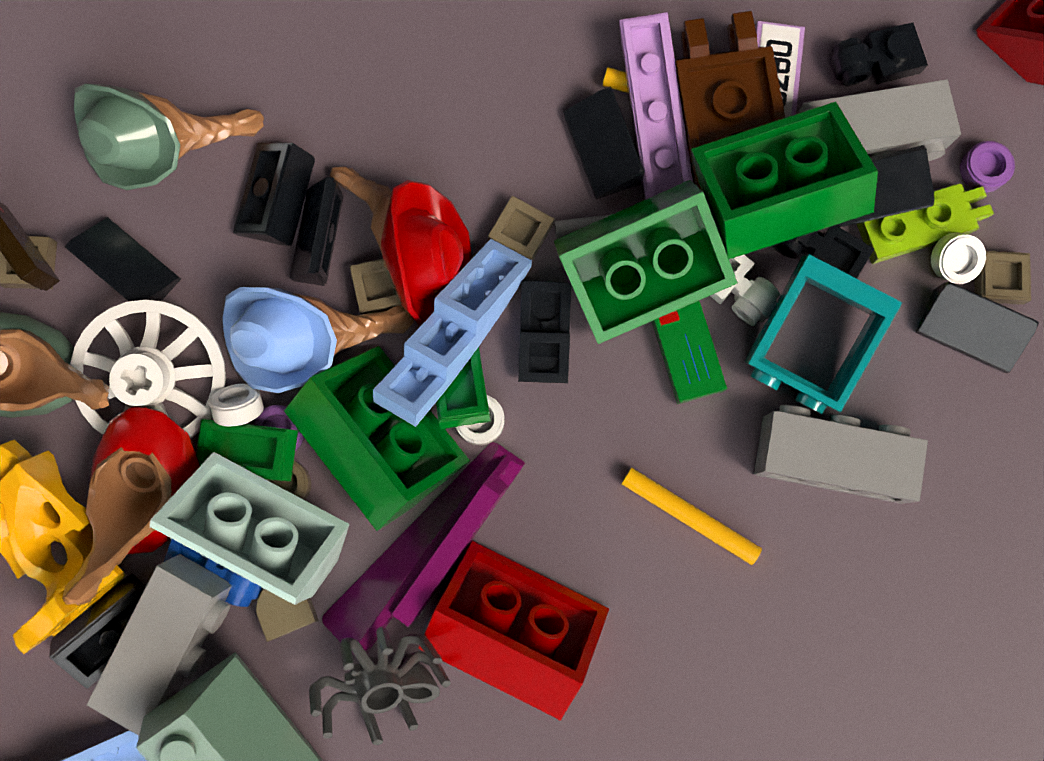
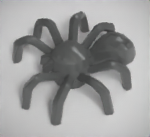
M381 626L376 631L378 657H369L357 640L349 637L342 639L340 649L344 670H350V672L344 675L345 682L332 676H324L315 681L309 688L311 715L317 717L322 713L323 738L329 739L333 736L332 710L340 701L358 702L371 742L374 745L383 743L374 714L387 712L397 705L409 731L416 730L418 723L408 702L427 703L439 697L440 694L439 687L429 670L417 662L420 661L429 665L443 687L447 688L451 684L441 666L442 658L428 638L422 634L403 636L390 663L388 662V655L394 650L388 631ZM411 643L419 644L424 652L416 651L411 653L400 666L407 646ZM352 652L359 661V664L353 663ZM325 686L341 690V692L332 695L322 709L321 690Z

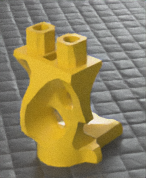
M11 440L0 445V553L7 560L17 579L27 574L28 577L40 581L47 590L46 602L13 634L16 647L25 654L51 635L54 637L117 585L123 579L125 573L116 565L110 575L102 579L95 598H92L89 603L66 605L62 598L64 588L76 576L83 562L92 551L93 529L86 515V508L67 493L54 455L50 451H45L32 457L17 441ZM54 541L62 543L66 549L67 561L64 565L54 560L51 552V544Z

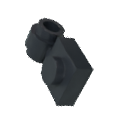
M913 22L870 32L863 42L858 37L846 39L833 47V56L830 59L836 79L842 80L844 86L862 83L872 76V72L876 84L921 74L928 66Z
M836 225L827 227L822 236L817 234L818 231L772 245L780 254L792 259H797L800 253L808 252L810 255L856 279L874 251L873 247Z

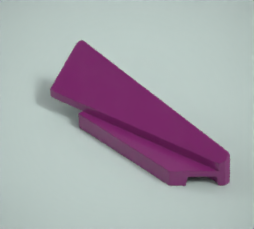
M490 443L330 607L322 617L323 625L340 642L348 637L357 640L367 654L377 641V629L381 626L386 628L393 617L407 627L413 625L521 471L525 462L498 443Z

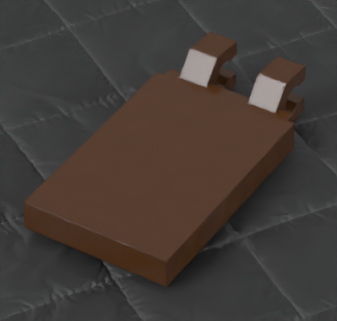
M752 11L732 13V24H728L727 27L730 51L709 53L704 18L686 20L683 24L684 31H681L680 36L684 58L678 59L675 65L693 183L700 189L691 149L785 118L773 47H758Z

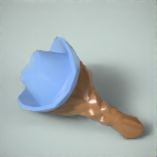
M239 287L227 294L222 317L225 343L235 371L252 389L281 393L304 386L310 377L329 369L332 366L334 356L342 349L374 339L380 334H403L414 323V319L403 306H395L383 312L352 315L334 310L319 298L290 293L281 288Z

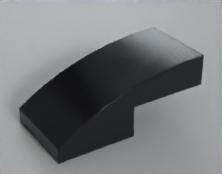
M522 281L518 382L568 383L571 282Z

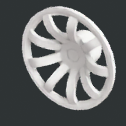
M138 300L125 302L109 308L97 316L83 330L74 347L70 365L82 374L83 365L93 366L109 372V399L117 397L121 402L125 403L124 411L130 407H146L163 412L168 416L162 403L165 399L185 407L197 416L196 419L183 428L190 438L200 431L201 419H212L209 400L214 393L225 387L226 382L225 361L220 346L210 329L192 313L165 301ZM146 312V327L140 347H134L128 333L117 319L132 313ZM161 314L177 319L187 325L188 328L169 346L160 351L156 349L160 332ZM104 327L109 331L119 347L121 356L118 360L87 351L93 339ZM199 337L207 349L211 364L174 367L172 360ZM213 377L211 393L206 405L190 394L176 388V381ZM75 400L82 415L94 429L103 435L109 423L102 419L95 409L92 410L85 403Z

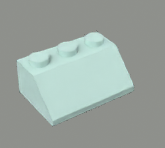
M215 452L206 459L150 520V527L294 605L313 597L339 559L350 525Z

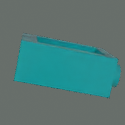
M810 254L802 256L777 300L775 308L766 320L744 362L755 367L750 376L775 390H778L782 382L799 390L795 400L823 414L827 406L841 412L903 302ZM806 282L870 315L827 391L764 358Z

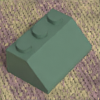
M236 652L143 717L136 749L147 761H323Z

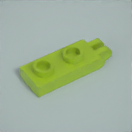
M962 184L953 185L934 191V205L931 207L857 223L863 242L874 248L869 257L871 264L935 245L942 237L950 233L970 234L979 230L977 221L994 215L991 205H985L973 210L971 208V203L987 197L984 187L965 192Z

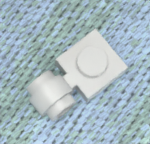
M745 255L729 259L738 284L710 295V297L721 304L732 292L735 295L734 299L736 301L732 305V310L740 319L752 326L758 321L764 322L777 304L776 300L780 297L779 290L763 277H757L754 281L745 278L755 264Z

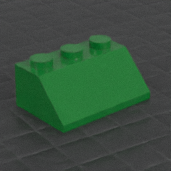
M836 101L691 149L701 190L704 193L729 259L874 213L878 170Z
M691 180L554 240L559 258L598 344L738 284L704 193Z
M380 346L310 377L284 410L376 531H379L409 511L470 462L469 458L446 429H440L438 419L430 410L415 427L373 402V389L395 367Z

